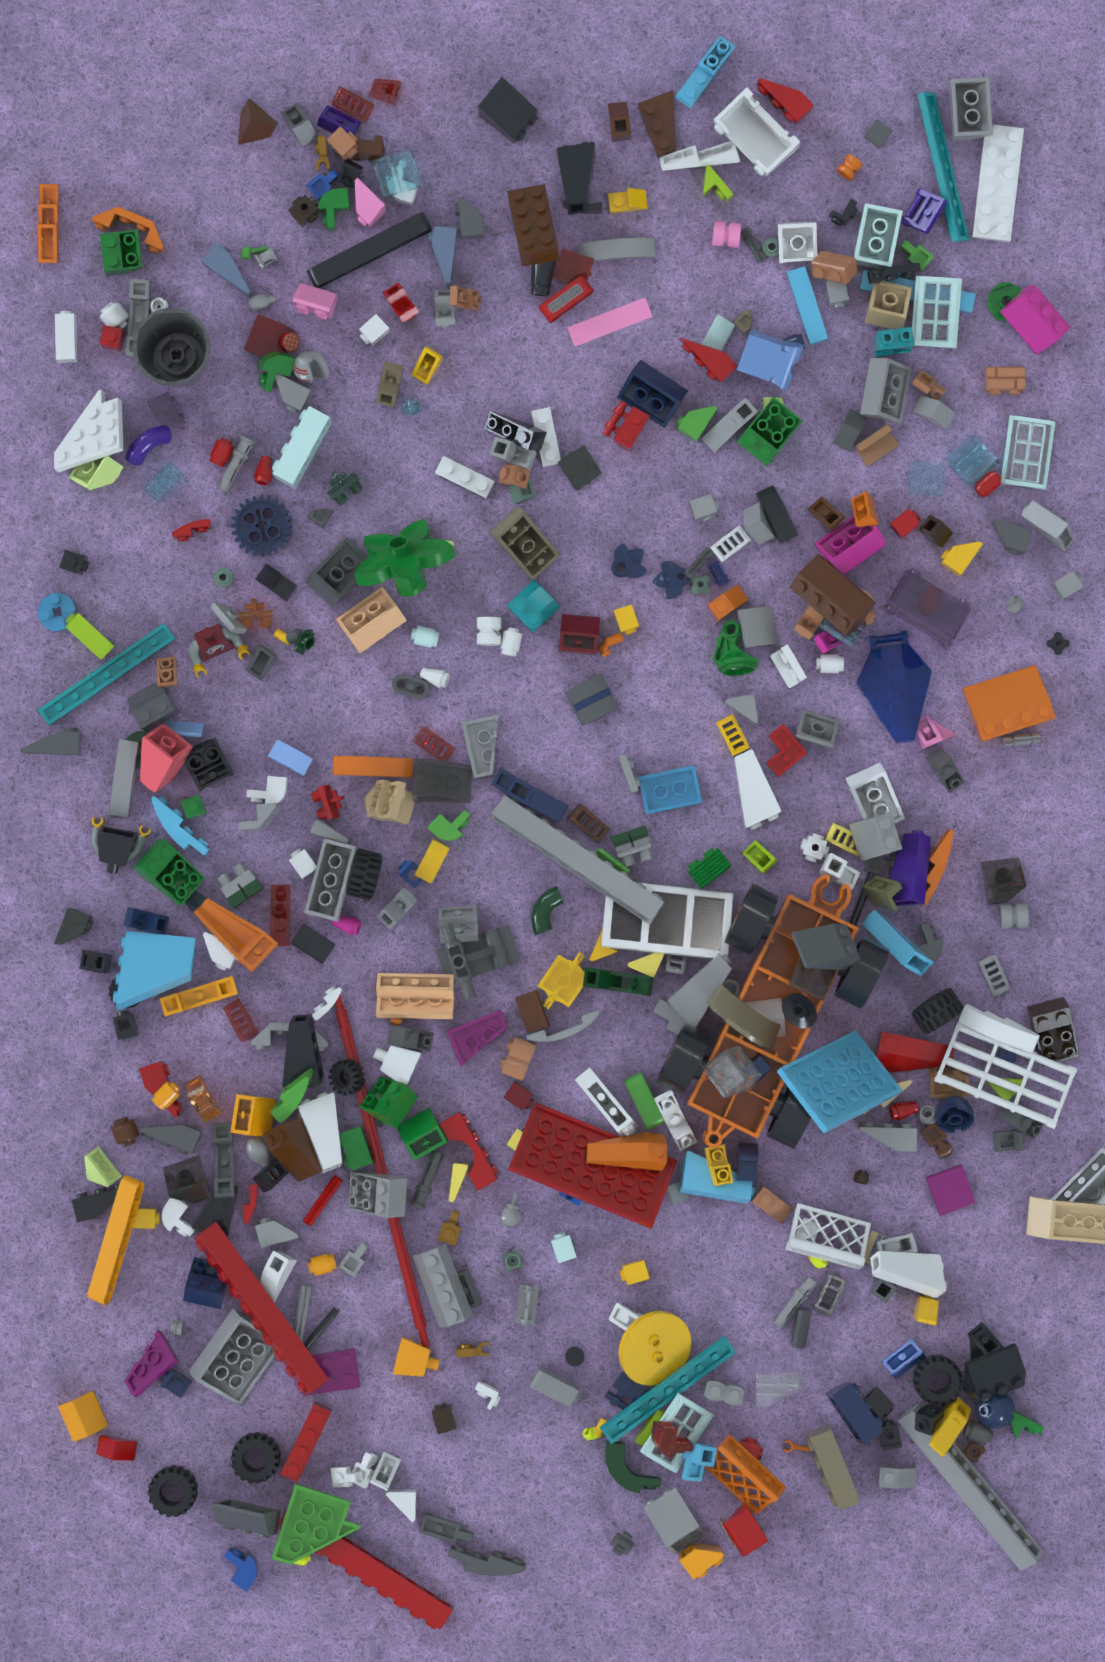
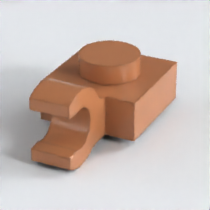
M922 369L911 383L918 390L926 394L930 392L932 399L940 400L941 398L937 392L943 395L946 391L943 386L935 383V378Z

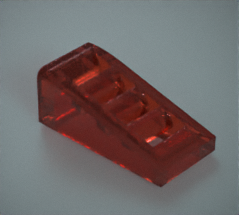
M340 86L332 100L333 107L364 122H367L375 106ZM342 95H345L342 104L339 103ZM351 98L353 100L348 108L346 105ZM359 102L360 104L357 110L354 111L353 109L356 103ZM366 105L367 108L364 114L361 115L360 112L363 106Z
M425 726L421 727L412 740L413 743L443 764L447 762L456 749ZM427 733V738L421 743L420 740ZM433 737L435 740L433 741V743L431 744V746L428 748V747H427V744L429 743V741H430L431 738ZM438 742H440L441 745L439 746L437 751L434 752L433 749L436 747ZM446 746L448 748L446 752L443 754L442 757L439 756L443 748Z
M239 998L223 1007L241 1042L244 1043L259 1034ZM237 1007L240 1008V1010L236 1011L235 1013H230V1011H232L233 1009ZM243 1013V1017L239 1018L236 1021L234 1020L235 1017ZM244 1021H247V1024L243 1025L240 1028L238 1027L239 1024L243 1023ZM248 1028H251V1030L242 1034L243 1031H245Z

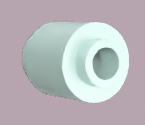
M417 625V629L413 628L410 640H414L413 644L429 648L432 646L436 647L439 632L432 628Z

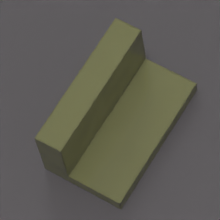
M875 875L863 886L872 905L894 912L898 910L892 897L902 889L899 882Z

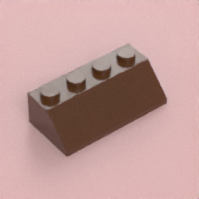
M820 554L815 556L798 573L789 587L845 636L857 631L876 603Z

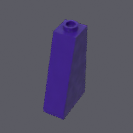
M913 830L912 833L903 835L901 841L902 849L898 850L889 877L890 880L897 881L902 886V889L892 897L896 906L925 904L931 837L923 834V831Z

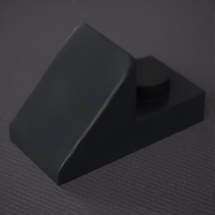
M267 564L255 579L285 601L289 599L297 587L295 583Z

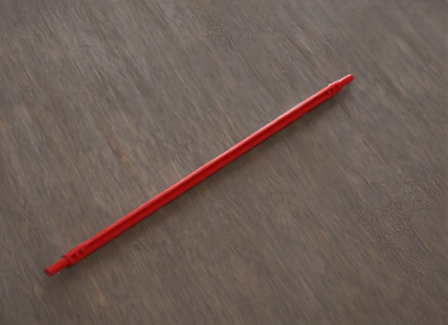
M340 994L335 1002L337 1010L335 1014L347 1059H353L355 1062L358 1061L360 1063L347 1010L344 1009ZM365 1082L362 1083L364 1085L363 1088L356 1092L359 1106L368 1095ZM360 1108L376 1173L388 1174L374 1117ZM388 1218L415 1328L418 1329L422 1346L428 1347L430 1344L425 1328L427 1324L400 1218Z

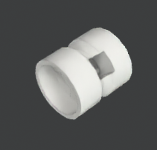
M477 617V629L480 630L477 633V645H501V634L498 632L501 629V618Z

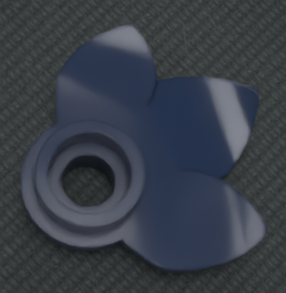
M625 544L619 545L614 551L615 561L611 566L612 573L619 578L628 576L635 579L643 576L647 572V569L640 565L644 553L643 549H631L628 551ZM623 565L624 571H618L617 566Z
M672 561L662 562L661 569L663 572L655 576L653 584L660 588H666L665 599L676 598L681 594L682 588L689 583L690 579L684 574L685 568H679ZM678 574H683L685 576L684 580H679L677 578Z

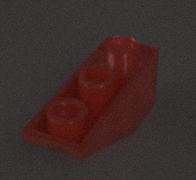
M271 885L270 937L278 943V946H291V885Z

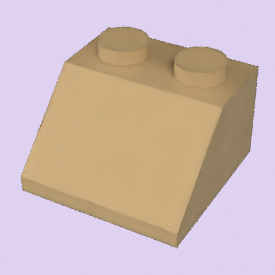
M885 281L873 284L865 323L889 329L903 328L912 288Z

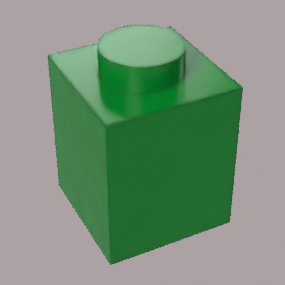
M201 795L181 801L188 820L207 814Z

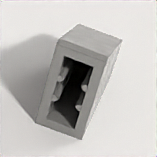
M1033 500L1024 507L1021 515L1024 522L1062 552H1065L1076 538L1069 524Z
M540 1365L530 1381V1388L568 1407L572 1403L576 1404L581 1396L578 1393V1387Z

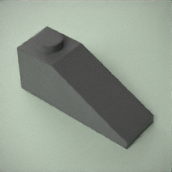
M65 728V731H59L21 748V753L81 756L82 733L77 732V728Z

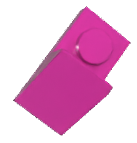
M835 626L813 637L822 654H826L848 640L847 636Z

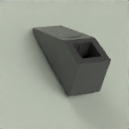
M187 1124L141 1127L138 1130L142 1132L141 1136L150 1140L154 1137L160 1140L159 1143L169 1148L171 1145L178 1148V1152L185 1155L194 1152L202 1134L201 1130Z

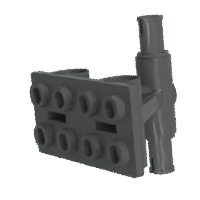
M452 923L447 924L449 933L445 925L440 927L446 942L444 947L436 950L444 974H454V984L458 983L461 985L465 1001L470 999L468 991H470L472 998L477 997L471 981L473 977L520 961L508 925L479 934V941L461 942V940L456 938Z

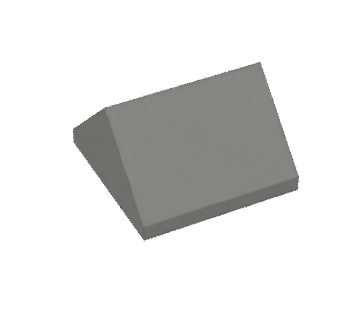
M803 710L795 738L832 749L839 721Z

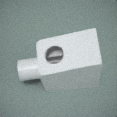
M391 1045L388 1052L377 1047L373 1058L383 1062L380 1068L383 1073L395 1081L408 1084L421 1052Z

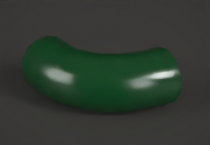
M557 886L541 894L533 905L531 922L535 935L553 929L550 921L551 912L557 906L564 904Z

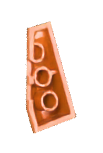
M642 1132L588 1143L586 1163L662 1171L667 1163V1142L664 1134Z

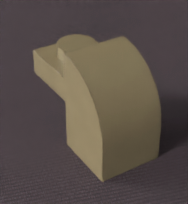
M388 361L384 362L376 403L395 407L403 377V365Z

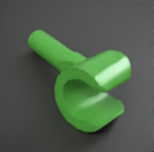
M267 246L260 248L244 247L241 251V259H251L252 253L267 251Z

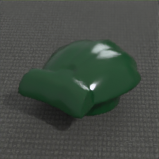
M312 629L305 630L299 635L297 643L293 647L295 652L303 655L305 650L313 647L315 638Z

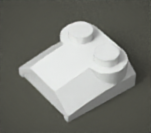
M816 222L778 224L779 263L812 261L817 256Z

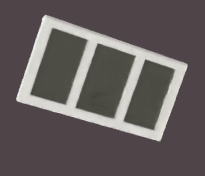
M642 883L647 891L658 894L662 897V901H664L663 907L650 925L609 897H605L601 947L713 959L718 953L722 956L726 954L728 957L729 945L724 943V940L731 925L733 893Z

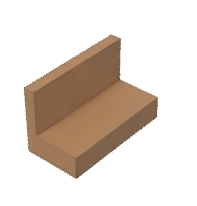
M888 424L855 447L867 467L899 446L891 434L892 429Z

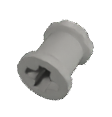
M271 246L260 255H254L262 271L267 265L274 261H279Z

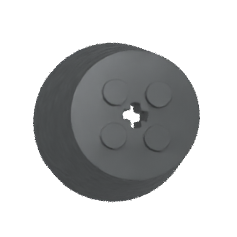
M178 308L160 309L148 315L137 327L133 337V356L141 372L150 380L161 385L184 387L196 382L206 369L210 356V338L203 323L192 313ZM174 355H180L181 359H175Z

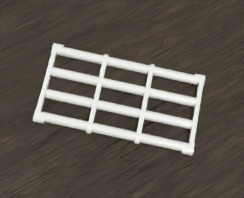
M957 1022L954 1034L934 1081L940 1084H947L972 1094L975 1098H982L1011 1110L1010 1112H1017L1055 1129L1075 1073H1077V1068L1070 1065L1066 1066L1041 1056L1035 1051L1031 1053L1010 1046ZM958 1032H963L993 1044L994 1047L991 1055L955 1041ZM1000 1047L1030 1059L1027 1069L995 1057L997 1048ZM954 1048L987 1061L985 1070L981 1071L949 1058L951 1049ZM1034 1061L1070 1075L1067 1084L1065 1085L1031 1071ZM991 1063L1024 1076L1021 1085H1016L989 1074L988 1071ZM945 1065L981 1078L978 1088L943 1075L942 1072ZM1027 1079H1032L1062 1091L1063 1094L1060 1102L1024 1088ZM986 1080L1016 1092L1017 1096L1014 1103L981 1090L984 1081ZM1021 1095L1056 1108L1054 1118L1052 1119L1018 1105Z

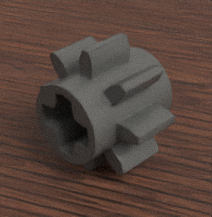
M625 1531L623 1534L618 1532L610 1544L614 1547L612 1552L618 1556H621L622 1553L628 1555L634 1545V1542L631 1541L632 1536Z

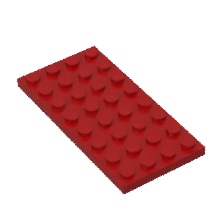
M535 1102L508 1170L652 1229L677 1160L667 1156V1163L662 1171L586 1163L588 1143L620 1136Z

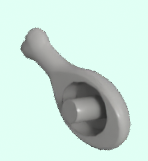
M254 1137L249 1139L246 1144L248 1157L251 1161L264 1168L270 1163V1151L267 1144L260 1138Z

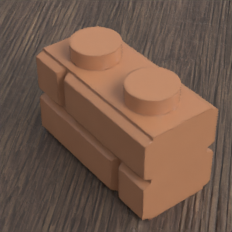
M821 251L811 263L812 275L815 278L848 284L851 278L857 274L856 258Z
M1025 367L985 368V392H990V395H1001V392H1009V395H1020V392L1025 390Z

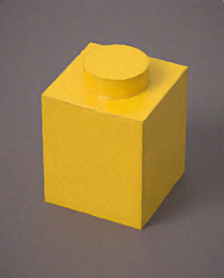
M632 604L613 611L621 634L630 635L637 632L636 628H639V623Z
M138 1208L133 1228L155 1229L157 1224H160L161 1214L157 1213V1208Z
M644 1259L622 1265L623 1270L619 1271L622 1282L626 1281L627 1285L650 1279Z

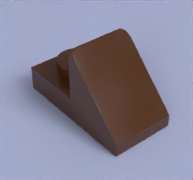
M822 496L808 508L810 514L822 523L826 531H832L845 519V516Z

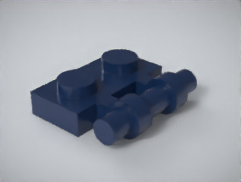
M622 1371L612 1385L618 1390L614 1395L608 1391L604 1397L610 1400V1404L616 1405L623 1410L629 1406L620 1399L623 1394L632 1400L630 1403L632 1404L651 1389L636 1383Z

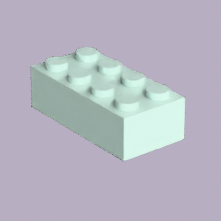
M310 406L307 410L304 409L299 417L301 420L299 426L293 428L289 444L285 443L281 450V459L276 460L272 467V474L275 479L294 489L297 488L332 423L329 416Z

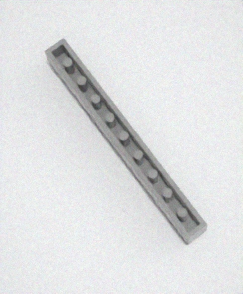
M504 795L491 814L493 821L650 925L663 907L664 901H662L661 896L654 892L650 893L642 883H635L627 873L617 871L612 863L606 860L602 861L594 851H587L579 841L569 839L564 831L558 828L554 829L546 819H539L531 809L527 807L524 809L518 805L519 802L516 799L508 798Z
M922 1402L906 1410L898 1420L902 1428L924 1452L952 1489L956 1491L976 1518L987 1529L988 1533L992 1535L1011 1558L1012 1562L1020 1571L1037 1563L1044 1551L958 1446L953 1442L945 1456L942 1457L929 1445L932 1435L930 1436L915 1430V1415L917 1411L924 1407Z

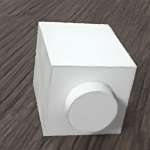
M375 314L359 329L361 333L359 337L366 345L370 343L374 346L390 330L380 317Z
M299 848L291 854L292 858L289 861L302 879L316 870L317 865L306 849L301 851Z

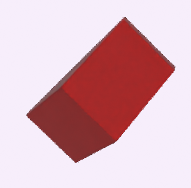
M99 1435L96 1454L110 1460L134 1461L138 1441Z

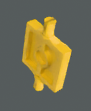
M579 952L573 961L567 960L561 955L556 957L537 985L548 995L543 1007L549 1010L554 1001L561 1002L570 1007L583 988L585 972L579 965L584 957H586L585 955H582L578 960L582 954Z

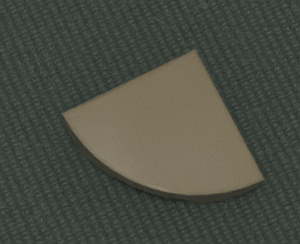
M749 309L733 319V322L743 336L748 333L752 324V315Z

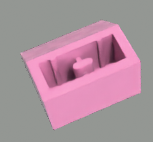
M300 283L292 302L297 312L305 315L313 313L316 314V318L326 320L327 318L332 319L338 296L336 293Z

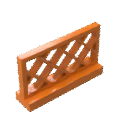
M729 1434L716 1446L715 1461L717 1466H705V1468L741 1502L746 1503L755 1515L780 1498L786 1486L735 1438ZM721 1462L728 1463L729 1468L722 1467ZM723 1473L730 1474L731 1479H727ZM735 1475L743 1476V1481L736 1480ZM737 1486L744 1487L745 1492H741ZM750 1489H756L758 1495L751 1494ZM751 1499L758 1500L759 1506L757 1507Z

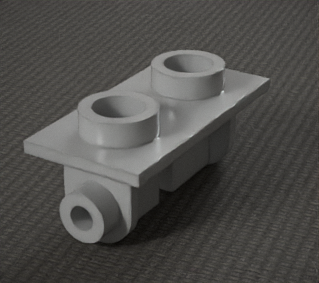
M520 1284L516 1323L535 1325L539 1286Z

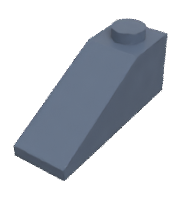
M434 226L433 232L429 233V244H432V251L446 289H450L457 228Z
M214 243L201 261L202 264L250 298L252 294L229 253L230 250L223 244L218 246Z

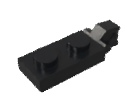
M920 263L890 266L868 271L867 276L869 284H878L882 279L893 281L900 276H903L904 279L912 278L921 268Z

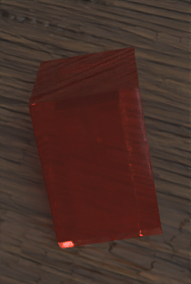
M375 78L369 97L397 106L403 89L402 82Z

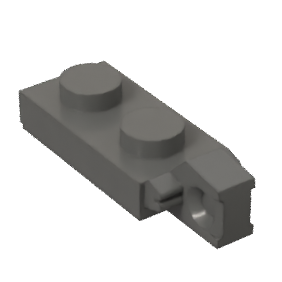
M427 1513L423 1514L418 1532L452 1543H461V1540L471 1542L474 1534L464 1530L465 1526L461 1525V1523Z

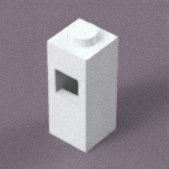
M60 311V314H55V345L58 363L78 362L77 317L71 311Z

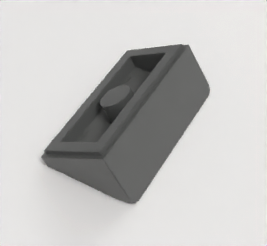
M797 1309L791 1340L793 1348H805L812 1310Z

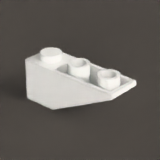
M282 1251L272 1252L260 1279V1284L274 1303L297 1261Z

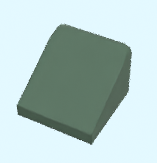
M530 479L525 489L512 485L508 486L514 504L536 497Z

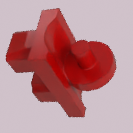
M330 784L319 786L318 790L311 793L314 803L322 801L324 807L317 810L319 820H331L340 817L338 809L342 808L340 801L345 799L344 795L338 797L337 790L332 791Z

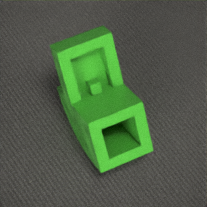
M464 810L452 824L439 814L427 828L442 840L454 841L463 836L458 829L460 827L464 829L470 822L468 819L470 814Z

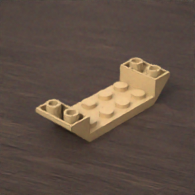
M1029 1196L1026 1235L1053 1240L1105 1244V1204L1051 1200L1045 1197Z

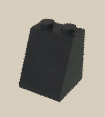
M503 77L499 79L478 105V115L513 143L517 140L521 141L527 133L525 131L529 125L532 127L538 120V110Z

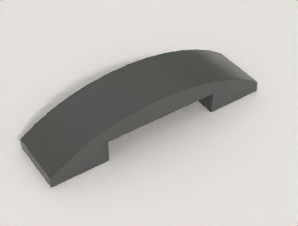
M232 1122L213 1124L215 1198H229L235 1195L233 1133H230Z

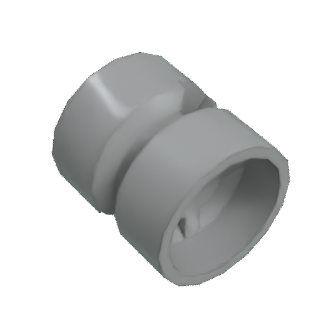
M999 904L1000 929H1009L1013 925L1016 928H1028L1029 912L1027 904H1015L1014 907L1011 904Z

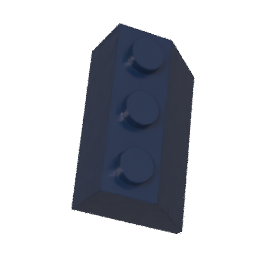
M640 360L631 371L617 398L629 406H634L648 414L649 419L665 428L682 403L688 390Z
M847 1381L825 1394L857 1442L866 1444L883 1432L881 1428L883 1423L877 1415L873 1416L870 1411L872 1409L871 1405L859 1395L861 1393L859 1387L855 1383L852 1384Z

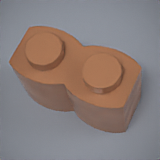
M517 1037L514 1040L510 1039L506 1048L509 1051L507 1058H502L499 1066L502 1069L501 1073L523 1081L536 1045Z

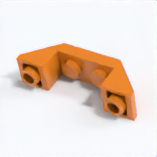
M117 206L97 214L91 219L95 224V228L104 232L106 229L112 231L117 217L121 223L137 225L136 228L142 232L149 230L144 241L145 245L148 246L147 249L156 254L158 252L164 253L165 251L154 222Z

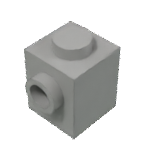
M712 494L689 501L694 521L703 519V521L711 520L717 514V509H719L716 497H712Z

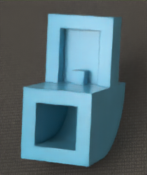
M689 1443L681 1458L685 1459L681 1478L687 1481L701 1482L704 1467H714L717 1447L710 1444Z

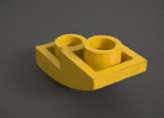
M433 839L414 875L431 884L450 847Z
M722 1144L716 1148H704L713 1185L733 1183L725 1145Z

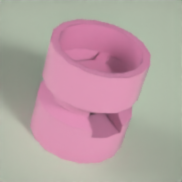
M714 221L712 246L722 247L727 243V246L731 248H739L741 223L732 222L726 226L724 221Z

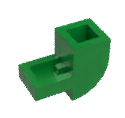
M348 188L329 190L319 201V212H326V214H323V224L327 226L328 231H336L335 212L350 211Z
M270 352L264 355L257 365L258 368L263 370L258 380L260 387L265 391L271 392L276 374L290 377L295 358L290 354L281 352Z

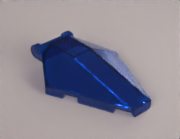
M907 630L897 634L876 637L875 635L868 636L870 653L856 685L863 696L867 698L871 708L896 744L915 741L932 670L909 645ZM902 640V644L876 647V644Z

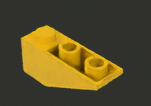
M959 1397L956 1400L950 1401V1404L942 1406L941 1409L944 1410V1417L936 1422L929 1442L933 1450L942 1457L945 1456L967 1423L971 1408Z

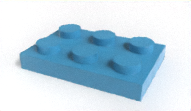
M695 765L638 777L645 814L702 803Z

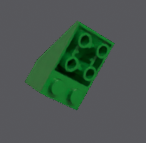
M773 397L738 439L737 443L767 467L803 420Z
M165 839L156 840L133 867L148 883L179 906L184 904L205 879Z

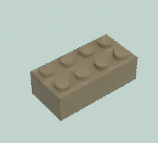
M829 1424L808 1432L809 1438L806 1439L811 1453L815 1452L816 1454L813 1459L818 1470L823 1471V1474L820 1476L825 1488H830L831 1492L827 1494L833 1507L837 1506L840 1511L860 1503L861 1501Z

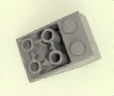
M350 1171L348 1209L384 1218L404 1217L407 1178L388 1174Z

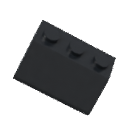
M1014 1343L965 1362L963 1391L975 1405L986 1402L993 1396L1003 1395L1025 1386L1026 1370L1017 1345Z

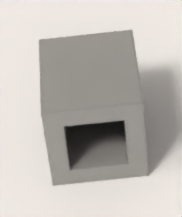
M826 281L824 285L829 307L834 306L835 309L845 307V304L849 301L846 284Z
M1072 571L1051 585L1060 600H1063L1082 589V583L1084 582L1079 573L1075 574Z

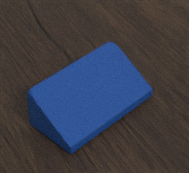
M911 1339L884 1359L882 1363L896 1380L926 1356L916 1342Z

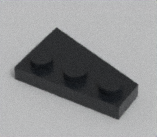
M235 1185V1195L229 1198H215L213 1191L192 1228L202 1232L217 1222L228 1238L239 1187Z

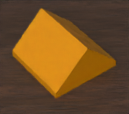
M94 1391L58 1406L73 1442L86 1438L109 1426Z

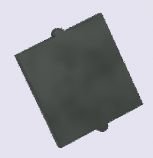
M585 445L574 452H569L568 456L558 462L575 490L587 483L590 484L591 480L602 474Z

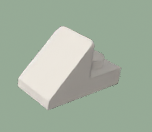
M616 1303L608 1320L626 1331L643 1314L633 1312L621 1303Z

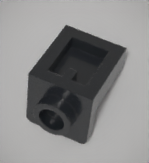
M349 159L344 160L337 180L345 186L355 188V180L357 178L361 179L360 174L363 166Z
M65 550L59 568L82 575L83 571L86 572L88 569V557Z

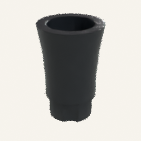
M556 260L531 265V295L549 296Z

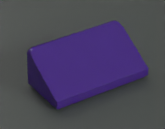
M327 105L319 116L317 126L332 134L341 126L347 133L350 131L355 135L361 122Z

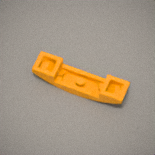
M229 976L159 998L166 1017L237 995L238 991L233 976Z

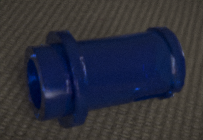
M718 561L708 566L716 580L715 584L722 586L729 581V576L725 575Z

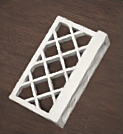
M797 1203L786 1250L859 1270L865 1263L864 1256L871 1223ZM800 1209L807 1211L811 1218L803 1222L799 1216ZM820 1215L826 1216L829 1224L821 1227L816 1218ZM813 1220L819 1230L810 1234L805 1224ZM838 1220L844 1221L848 1228L839 1232L834 1223ZM831 1225L837 1235L829 1239L823 1229ZM857 1225L865 1227L864 1235L859 1238L853 1230V1227ZM802 1227L807 1237L804 1239L796 1238V1229ZM848 1230H850L855 1238L849 1244L846 1243L842 1236ZM820 1232L825 1242L818 1244L812 1236ZM839 1237L844 1247L836 1249L830 1241ZM857 1242L861 1248L860 1255L854 1254L849 1246Z

